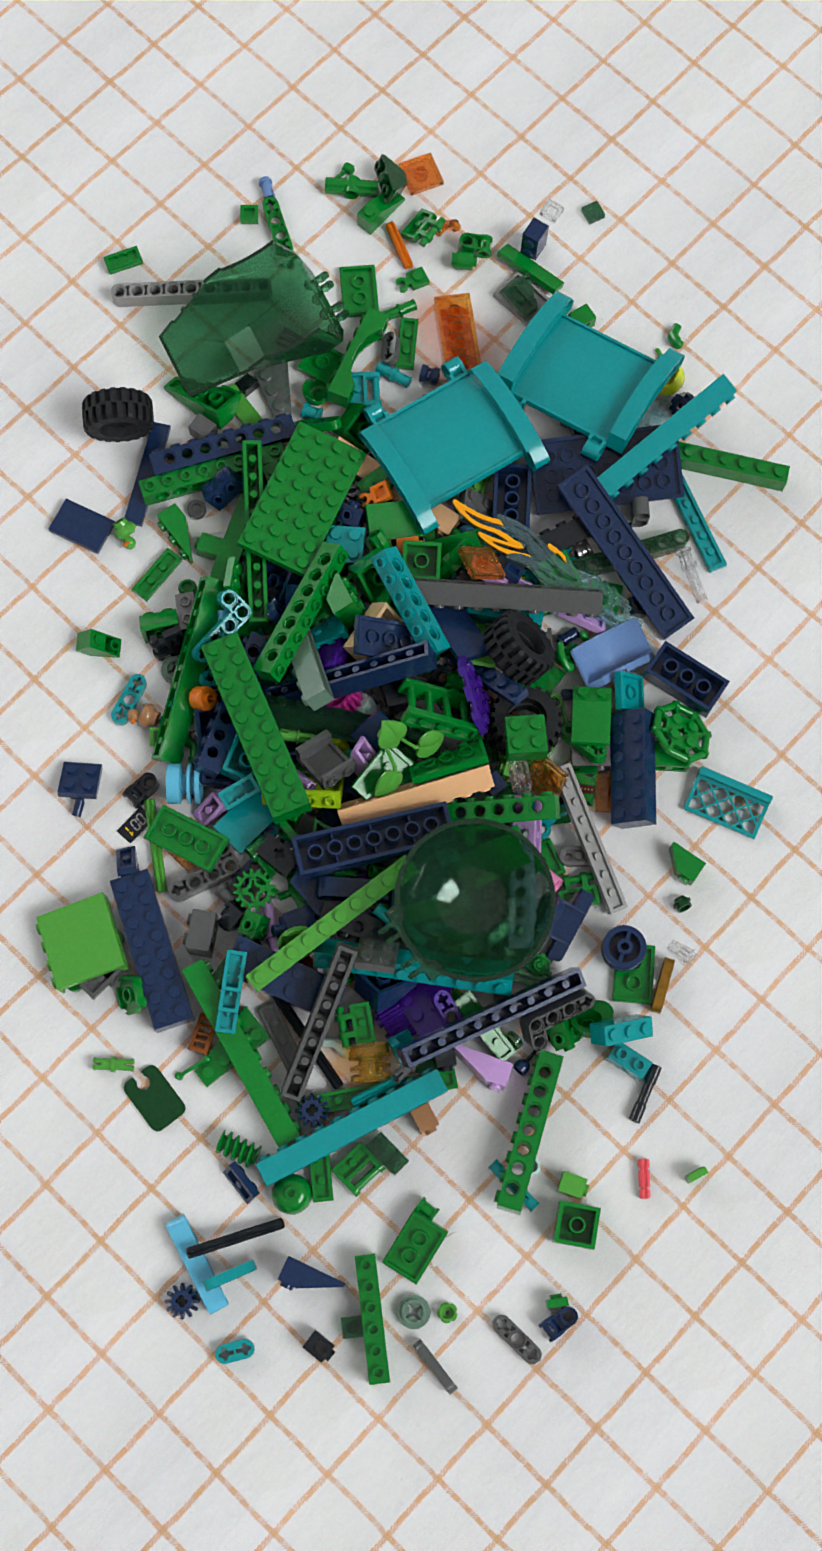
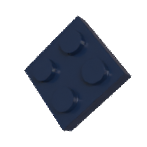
M64 762L57 791L58 797L97 799L103 770L102 764Z

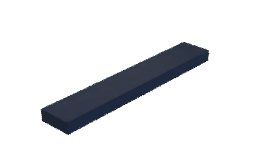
M154 422V427L149 433L125 514L127 521L133 522L136 526H143L148 506L144 503L138 481L155 476L149 454L155 449L162 448V450H165L171 430L170 425Z

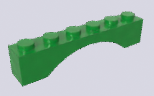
M371 308L368 309L366 314L363 313L359 328H355L353 340L348 342L346 354L340 358L339 368H336L333 372L332 382H328L325 393H327L328 402L348 408L354 396L355 383L351 371L353 364L366 347L382 339L388 327V314Z

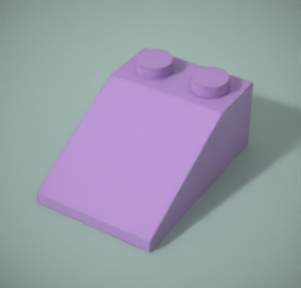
M461 1045L454 1048L455 1055L485 1085H488L487 1089L498 1093L500 1090L504 1091L513 1063Z

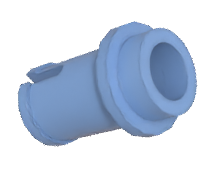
M268 176L261 177L258 184L262 188L264 199L266 197L275 198L271 185L272 180Z

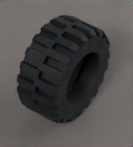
M110 387V389L104 388L100 389V391H94L88 394L82 402L83 429L91 438L105 442H128L145 437L154 427L152 399L147 393L135 388Z
M518 610L505 611L485 629L483 641L486 644V651L490 654L489 657L496 663L497 668L503 671L502 673L505 676H509L510 679L517 681L519 684L534 683L549 671L555 662V651L551 646L550 639L546 636L547 634L544 630H541L540 626L531 617L526 616L523 612H518Z
M525 684L529 695L516 707L500 696H497L489 714L490 724L488 726V733L491 734L490 739L492 743H496L495 748L498 751H504V756H506L504 720L505 717L518 710H529L537 715L544 714L548 753L551 752L552 747L556 746L562 730L563 718L561 717L562 710L558 707V701L556 698L551 699V693L548 691L542 692V688L536 686L535 689L531 688V684Z

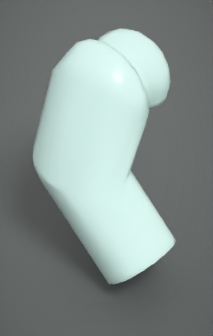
M326 1037L324 1039L323 1048L334 1047L341 1057L349 1055L350 1047L342 1048L339 1037Z

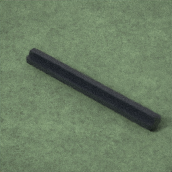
M282 1218L268 1221L187 1247L186 1254L188 1259L281 1230L285 1227Z

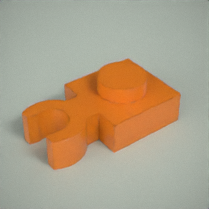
M386 480L369 487L370 493H362L359 496L362 500L367 498L362 507L366 504L384 503L393 499L389 482Z

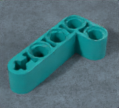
M223 590L218 593L217 602L226 611V614L192 649L191 654L195 661L206 662L205 657H199L201 654L199 650H202V645L211 642V637L214 634L218 638H222L237 632L251 616L249 605L233 590ZM226 593L231 596V601L228 604L223 599ZM239 607H242L245 612L242 617H239L237 614ZM227 620L230 621L232 625L229 631L225 630L224 623Z

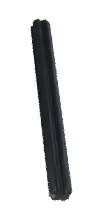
M271 996L298 1037L301 1038L305 1026L291 1005ZM320 1049L316 1063L332 1087L337 1090L343 1086V1082Z

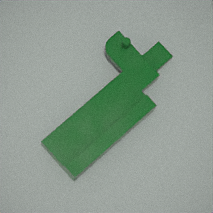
M479 528L436 538L435 532L432 530L424 536L425 542L442 543L441 559L463 539L470 541L474 545V552L485 549L484 542L478 536Z

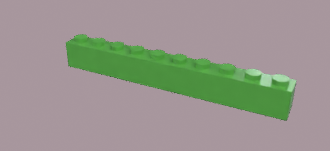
M404 855L261 963L244 978L255 993H257L417 871L407 856Z

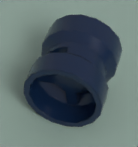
M423 364L419 375V382H429L431 385L437 386L441 368H430L429 365Z

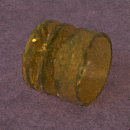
M370 1042L347 1047L348 1060L358 1062L357 1066L349 1068L350 1072L359 1073L350 1076L351 1082L371 1084L390 1078L392 1071H383V1069L390 1068L391 1063L381 1062V1059L390 1056L388 1042Z

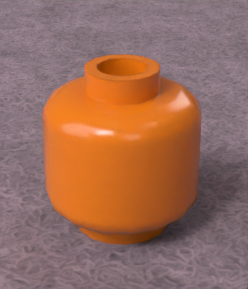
M196 686L189 694L191 707L202 711L212 710L217 704L216 691L209 686Z

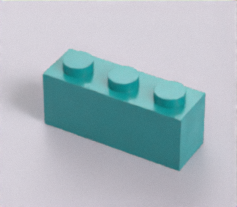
M634 1014L590 1023L591 1044L611 1046L653 1037L652 1017Z

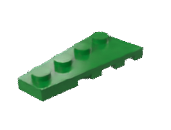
M478 735L475 737V741L469 744L465 741L459 744L458 749L451 752L449 750L443 751L438 758L430 757L409 767V771L414 785L434 778L444 777L451 773L461 772L475 766H481L488 763L489 760L482 737Z

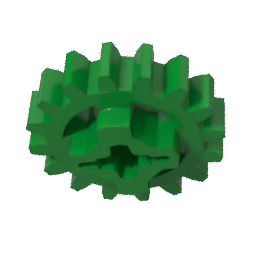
M250 868L249 874L243 871L244 877L237 876L239 883L233 884V886L237 887L233 894H238L239 896L236 902L241 900V907L248 905V910L255 906L256 911H258L260 905L266 908L265 902L271 903L272 900L269 897L275 896L271 889L276 886L270 884L273 878L267 879L268 872L262 875L259 868L256 873H254L252 868ZM256 876L262 878L266 884L259 883ZM249 877V884L247 885V887L241 888L244 880ZM253 881L255 886L260 888L257 891L256 898L253 892H249ZM267 891L266 897L260 901V894ZM243 895L250 896L252 902L247 901Z

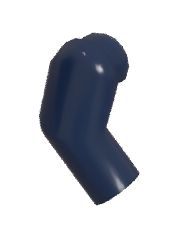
M71 798L75 799L71 815L81 817L85 804L84 798Z

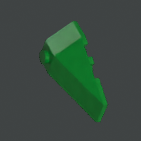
M177 376L164 386V389L196 415L200 413L208 418L220 430L233 419L242 396L241 392L229 386L222 385L221 387H216L209 382L200 384L196 383V380Z

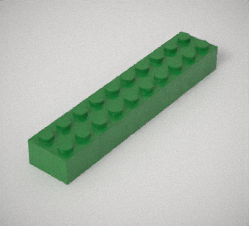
M234 632L202 645L201 649L274 824L276 825L312 810L309 798L238 633Z

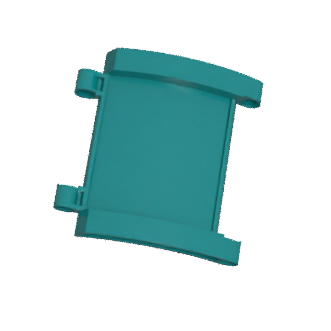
M557 291L546 301L526 326L502 364L498 375L510 389L523 410L528 405L588 436V440L580 454L596 462L606 446L623 454L649 407L666 383L680 368L685 355L669 348L657 360H654L566 315L570 311L574 300Z
M456 356L441 365L444 376L449 380V382L391 415L384 411L379 401L363 409L364 416L371 426L357 433V436L383 468L423 535L440 526L432 512L434 507L524 456L532 471H536L550 462L549 455L529 418L510 389L487 361L467 371L461 359Z

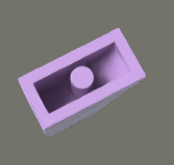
M364 736L360 737L350 755V758L352 757L355 760L354 773L357 776L360 775L377 754Z
M225 788L213 791L193 812L199 823L207 827L229 811L217 794Z

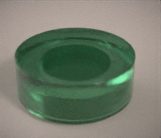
M508 1031L504 1035L515 1050L523 1046L522 1040L515 1032Z

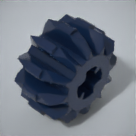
M314 1093L310 1094V1100L305 1095L302 1096L305 1103L297 1102V1105L302 1107V1109H295V1113H302V1115L297 1117V1120L301 1121L305 1118L303 1122L304 1127L307 1126L309 1121H311V1128L315 1127L314 1121H317L318 1125L321 1126L322 1122L319 1119H328L326 1115L322 1114L330 1112L329 1108H322L328 1102L325 1100L319 1103L322 1098L321 1095H318L317 1099L314 1100ZM312 1105L315 1106V1109L318 1108V1112H315L314 1116H310V1113L307 1114V1110Z
M185 1283L180 1284V1291L176 1285L172 1286L175 1293L167 1292V1295L172 1297L171 1300H165L166 1304L171 1303L172 1305L166 1309L167 1312L175 1309L172 1317L175 1318L180 1312V1319H184L186 1311L187 1315L192 1317L190 1309L198 1311V1307L193 1305V1303L200 1302V1299L193 1298L198 1294V1291L190 1293L193 1288L192 1285H189L185 1291ZM181 1295H184V1299L188 1300L184 1304L185 1307H181V1304L177 1302L178 1299H181Z

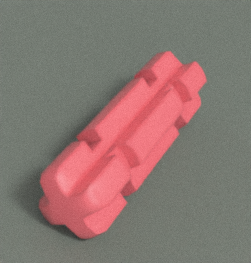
M646 1158L638 1160V1168H640L638 1171L640 1199L650 1198V1170H648L650 1164L649 1159Z

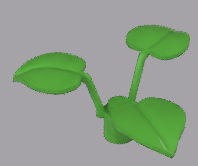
M382 720L381 729L377 734L378 745L386 750L393 770H387L380 776L375 787L374 796L387 795L395 791L402 782L403 775L401 772H397V767L389 748H396L400 741L410 747L418 749L416 755L419 758H426L439 749L444 734L438 730L428 731L420 738L418 745H414L403 738L407 733V726L404 723L394 720Z

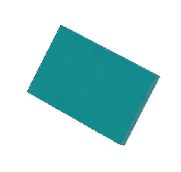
M259 791L232 807L213 828L218 833L228 837L230 845L241 855L274 821L267 805H262V793Z

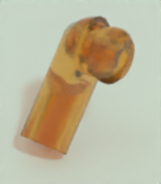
M457 219L446 220L443 229L437 232L436 235L440 237L450 228H452L453 232H457L461 225Z

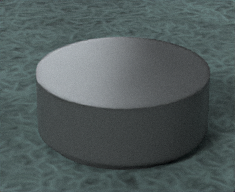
M193 500L188 504L187 511L192 519L198 520L205 516L206 507L202 501Z

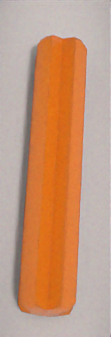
M388 222L386 230L404 269H409L413 267L411 257L395 222Z

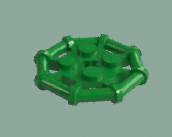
M676 700L663 706H656L651 733L656 736L664 750L663 753L673 756L685 765H691L692 762L700 759H707L712 734L700 718V713L691 710ZM671 711L672 716L669 717L666 712ZM680 712L683 713V714H685L686 716H688V717H690V718L688 719V718H686V717L680 715ZM698 739L702 740L701 747L698 745ZM688 750H692L694 754H689Z

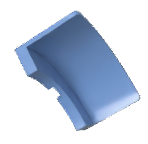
M637 618L623 622L570 650L586 686L597 688L614 680V672L623 670L629 672L650 662L655 657Z

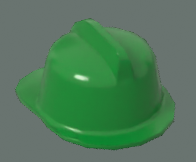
M595 1000L592 1008L572 1017L570 1022L578 1030L580 1039L583 1037L591 1038L590 1023L610 1020L613 1018L614 1011L609 1003Z

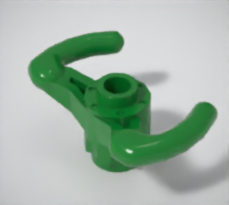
M584 631L579 632L583 642L590 639ZM558 642L557 650L554 653L555 661L558 665H562L566 672H573L575 661L570 650L578 645L570 644L564 646L563 642Z

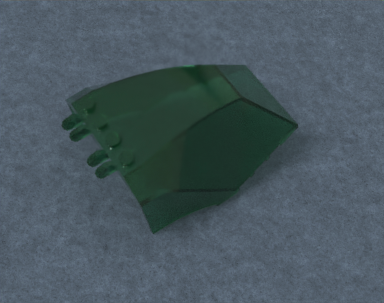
M271 240L251 255L226 267L218 268L203 280L204 284L197 293L194 292L192 294L193 298L189 303L180 309L181 312L174 321L171 320L159 335V339L188 396L193 397L256 369L330 352L342 343L344 330L339 322L344 321L350 314L348 310H344L335 315L336 312H339L345 306L344 302L338 301L330 306L324 295V292H328L334 286L333 281H327L321 286L319 285V283L329 278L328 272L324 271L315 277L296 252Z

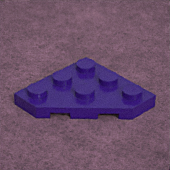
M465 655L458 657L457 669L459 675L463 676L462 679L465 686L463 689L467 702H470L473 712L471 713L472 719L480 734L483 735L488 733V726L490 724L489 712H491L489 701H491L488 690H484L481 677L475 674L473 663L468 661Z
M419 983L397 1002L419 1037L444 1026L431 1002L433 993L438 990H444L451 996L454 988ZM438 995L439 1000L437 1002L442 1003L445 1007L444 1009L449 1008L450 1005L446 1006L443 1002L445 996Z

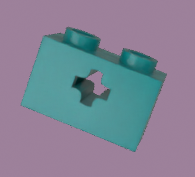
M624 1043L615 1044L606 1058V1061L639 1082L644 1078L653 1063Z

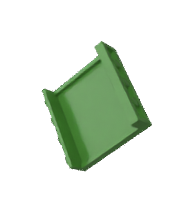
M103 892L36 917L38 922L36 930L43 940L41 947L48 957L46 964L54 977L51 978L52 985L55 990L57 989L62 994L66 993L65 989L101 975L118 969L122 972L130 969L108 897Z

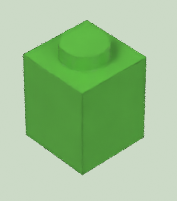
M563 1171L557 1192L580 1200L582 1196L586 1197L589 1185L586 1184L588 1179Z

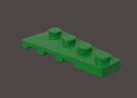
M246 1006L239 1014L243 1023L240 1027L243 1033L247 1031L250 1035L252 1042L249 1044L255 1050L268 1041L270 1036ZM220 1040L208 1053L211 1057L210 1062L201 1064L195 1070L207 1088L234 1067Z

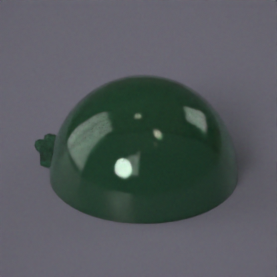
M473 818L452 821L426 834L410 850L397 875L394 889V906L384 912L390 923L377 932L381 935L392 927L396 930L397 933L387 938L385 943L388 946L398 938L402 939L413 957L400 966L402 969L408 968L415 961L420 966L409 973L408 978L410 980L424 972L429 981L440 974L465 982L497 980L525 966L535 957L547 940L556 909L553 878L542 854L525 836L515 829L488 819Z

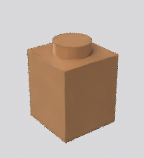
M428 1102L410 1111V1115L420 1134L425 1133L427 1136L437 1131L436 1126L439 1125V1122Z

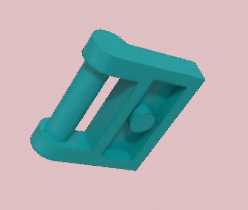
M352 372L355 387L354 396L350 403H364L368 407L379 401L382 406L379 388L380 372ZM367 380L372 381L373 400L367 399Z

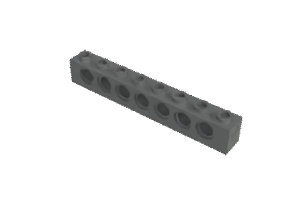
M341 941L337 942L281 1087V1095L298 1102L301 1101L358 954L357 947Z

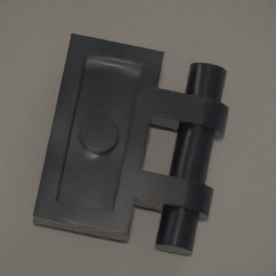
M179 624L162 632L163 637L157 638L156 635L150 636V647L153 649L154 657L159 661H163L165 656L169 654L170 656L180 654L184 635Z

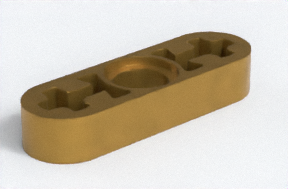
M664 958L650 1008L651 1012L660 1014L662 1011L675 963L674 959Z

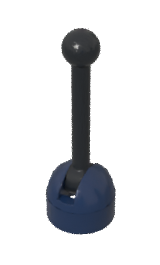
M534 1049L526 1059L517 1060L513 1064V1069L521 1076H525L530 1069L529 1061L538 1051Z

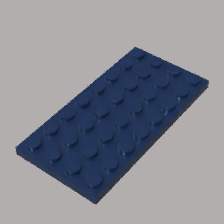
M660 425L637 428L623 454L606 446L597 462L580 454L588 440V436L584 434L542 439L541 441L549 455L550 462L536 471H532L537 515L573 511L557 489V485L587 464L595 476L599 477ZM679 440L676 442L678 446L671 452L666 450L661 454L663 458L659 462L649 464L647 466L649 470L642 476L637 474L632 478L634 482L627 488L621 487L618 490L620 494L613 499L616 505L630 504L633 498L639 496L648 497V502L684 498Z

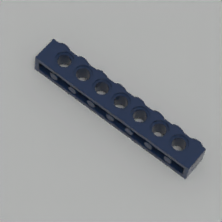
M282 413L274 419L264 418L256 424H243L239 429L235 430L229 428L218 435L211 433L200 440L194 438L188 440L186 444L180 445V443H176L165 450H162V448L155 449L149 454V459L154 475L158 476L241 453L242 443L236 442L237 437H244L245 440H261V447L278 442L282 444L289 442L296 428L291 414L286 415V413ZM279 427L281 431L279 433H273L271 431V428ZM255 432H261L263 436L261 438H255L253 434ZM220 442H226L228 446L226 448H220L218 444ZM202 447H208L210 451L208 453H202L200 449ZM184 452L192 453V457L188 459L182 455ZM167 457L175 459L171 464L166 463L164 460Z
M251 631L248 637L244 636L242 640L252 668L269 640ZM248 651L253 652L255 657H251ZM223 700L217 702L213 711L216 715L214 719H210L206 728L209 729L207 736H203L200 742V746H202L201 752H197L193 759V763H195L193 770L213 779L219 775L236 733ZM221 717H225L229 723H223ZM214 734L220 735L222 740L215 739ZM207 751H212L215 757L208 756Z

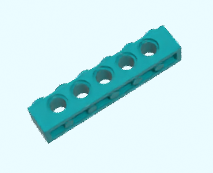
M397 546L383 549L370 558L415 643L428 640L436 656L449 649L450 645Z

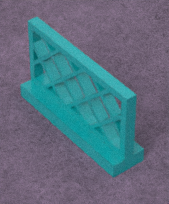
M701 766L683 809L755 839L773 796ZM699 780L707 782L710 790L700 793L697 787ZM722 788L726 791L728 797L718 801L714 790ZM711 792L715 802L705 806L701 795ZM741 796L746 805L735 808L732 798ZM699 797L702 808L695 810L688 807L691 799ZM729 799L733 810L723 814L719 803ZM757 803L764 806L761 814L753 816L750 805ZM717 805L721 815L716 817L709 816L706 808ZM747 807L751 818L741 821L737 810ZM734 812L738 823L730 825L726 822L724 816ZM752 820L755 826L753 833L745 831L742 823Z

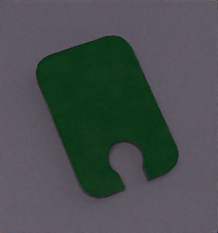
M149 1065L141 1072L150 1079V1086L145 1090H141L138 1088L136 1080L132 1077L125 1083L124 1091L154 1131H162L185 1113L186 1106L156 1066Z

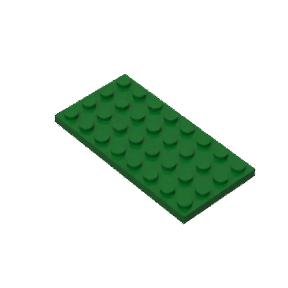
M299 421L237 542V546L304 577L321 544L324 542L367 453Z

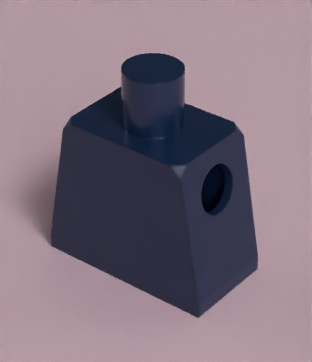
M307 904L282 914L279 917V924L271 926L273 937L281 936L287 929L294 926H312L316 923L314 911Z

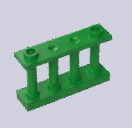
M405 677L397 690L398 693L405 694L408 697V707L401 716L400 722L406 726L425 731L438 730L444 736L469 743L472 742L479 730L474 723H470L468 720L467 711L470 708V702H467L464 693ZM416 698L425 700L426 710L416 708ZM433 702L442 705L443 715L434 713ZM450 707L460 710L461 720L451 717Z

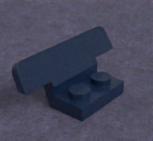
M582 888L579 890L573 904L552 894L545 900L540 909L539 932L553 939L545 954L547 958L558 962L566 954L594 901L593 895Z

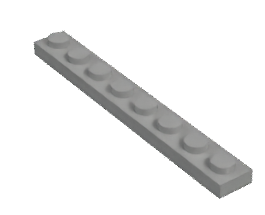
M571 762L552 769L551 772L608 915L627 908V903Z

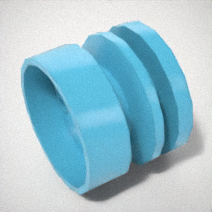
M181 763L167 764V803L181 804L183 795H186L188 804H192L193 795H195V803L201 804L205 792V785L201 783V773L193 772L191 763L187 765L186 772H183Z

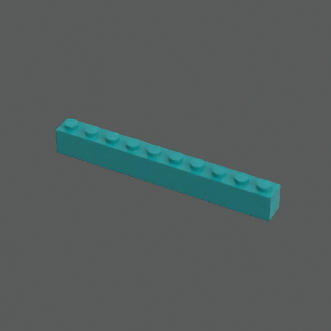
M724 373L597 477L612 500L620 494L618 490L621 487L627 488L634 482L632 478L637 474L642 476L648 471L647 466L649 464L659 462L663 458L661 454L666 450L671 452L677 447L676 442L682 438L684 441L692 434L690 430L695 426L700 428L705 424L707 416L711 415L713 417L721 410L720 406L724 402L728 405L736 398L734 394L737 392V389Z
M328 938L315 948L313 967L328 968L338 941L357 948L359 943ZM399 949L394 974L355 969L354 964L350 973L511 996L515 966Z
M429 1068L420 1073L422 1077L416 1080L412 1077L403 1082V1087L399 1089L393 1087L385 1092L386 1096L380 1099L378 1096L367 1101V1106L363 1108L357 1106L349 1111L350 1115L344 1118L340 1115L331 1120V1125L327 1127L321 1125L313 1130L314 1134L308 1137L304 1134L295 1139V1144L291 1146L285 1144L277 1148L278 1153L272 1156L268 1153L258 1159L259 1163L256 1166L266 1186L269 1187L275 1184L280 1179L294 1174L423 1104L447 1093L448 1089L438 1070L432 1071Z

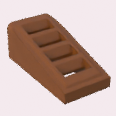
M201 1012L188 1050L208 1055L215 1031L211 1025L202 1023L203 1019L208 1020L205 1013ZM200 1028H208L211 1029L210 1033H208L205 1031H201ZM198 1034L207 1036L208 1039L204 1040L197 1037ZM200 1042L206 1045L203 1048L195 1045V1043Z

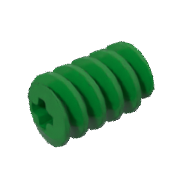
M225 1129L218 1141L216 1153L219 1154L223 1151L224 1157L231 1153L230 1160L234 1161L238 1157V1164H242L245 1161V1167L247 1168L251 1164L254 1165L262 1146L260 1145L257 1149H254L255 1142L247 1146L248 1139L240 1142V1135L233 1139V1132L231 1131L228 1135H225Z

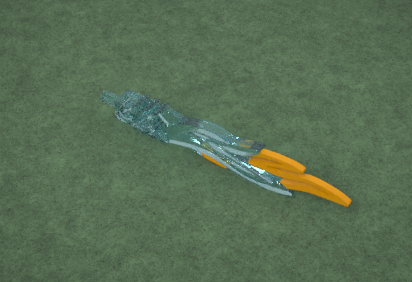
M455 499L452 501L457 511L469 523L504 540L502 541L478 532V536L486 544L505 554V559L529 568L544 584L548 586L602 589L605 605H602L601 615H596L595 619L600 618L610 626H615L636 618L629 613L632 608L629 606V601L620 595L614 586L610 588L608 582L605 580L602 582L598 575H591L576 569L561 551L552 544L546 545L536 533L525 525L502 514H497L496 518L488 517ZM468 514H470V515H472V516H474V517H476V518H478V519H480V520H482V521H485V522H488V523H491V524H495V525H498V526H501V527L505 528V529H506L507 531H509L518 541L514 540L512 537H510L509 535H507L506 533H504V532H502V531H500V530H498V529H495V528L490 527V526L483 525V524H481V523L475 521V520L472 519ZM494 543L501 544L513 549L526 548L532 556L525 553H520L503 548ZM549 564H551L554 568H556L565 576L575 581L566 580L564 578L557 576L553 573L554 570ZM542 572L546 573L547 575H549L550 577H552L554 580L550 579L549 577H547L546 575H544ZM614 607H618L621 610L620 616L614 614ZM637 618L640 626H642L644 622Z

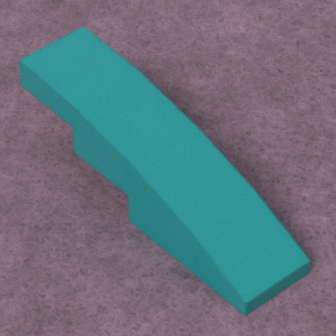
M252 772L217 794L226 809L229 810L261 790Z
M227 949L215 1032L235 1034L247 952Z

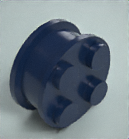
M620 925L614 927L606 934L601 945V954L605 963L612 969L630 971L636 968L645 957L647 945L644 936L639 930L632 926Z

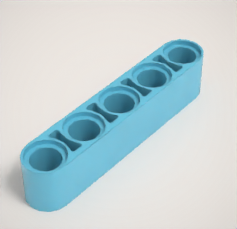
M184 1213L165 1223L209 1314L211 1315L228 1306V1300L221 1286L206 1292L203 1281L215 1276L205 1254L191 1259L187 1257L186 1248L197 1245L199 1242Z

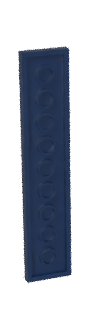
M588 464L556 486L663 640L694 619L692 613Z

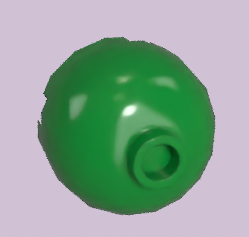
M291 1174L280 1179L272 1188L274 1205L285 1214L296 1215L303 1212L309 1206L312 1199L310 1183L298 1174Z

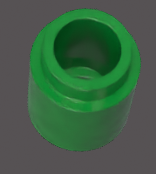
M457 251V253H452L451 267L456 268V270L472 271L473 267H476L477 256H474V252Z

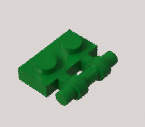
M422 208L401 232V235L404 239L414 243L421 238L419 244L425 247L427 243H431L433 236L443 229L446 220L440 217L437 221L435 213Z
M228 557L223 587L225 590H233L245 600L246 573H243L242 565L238 563L236 557Z
M581 872L576 876H562L563 882L561 886L564 885L565 890L558 891V897L568 902L574 892L582 888L593 895L594 901L591 906L600 905L597 885L589 886L588 881L594 880L592 873L586 874V872ZM581 882L582 887L571 888V884Z
M369 1001L349 1005L350 1013L344 1014L343 1007L336 1008L337 1016H335V1021L338 1022L340 1032L338 1037L341 1040L342 1048L350 1047L349 1038L354 1037L356 1045L376 1042ZM352 1019L354 1031L348 1032L346 1021Z

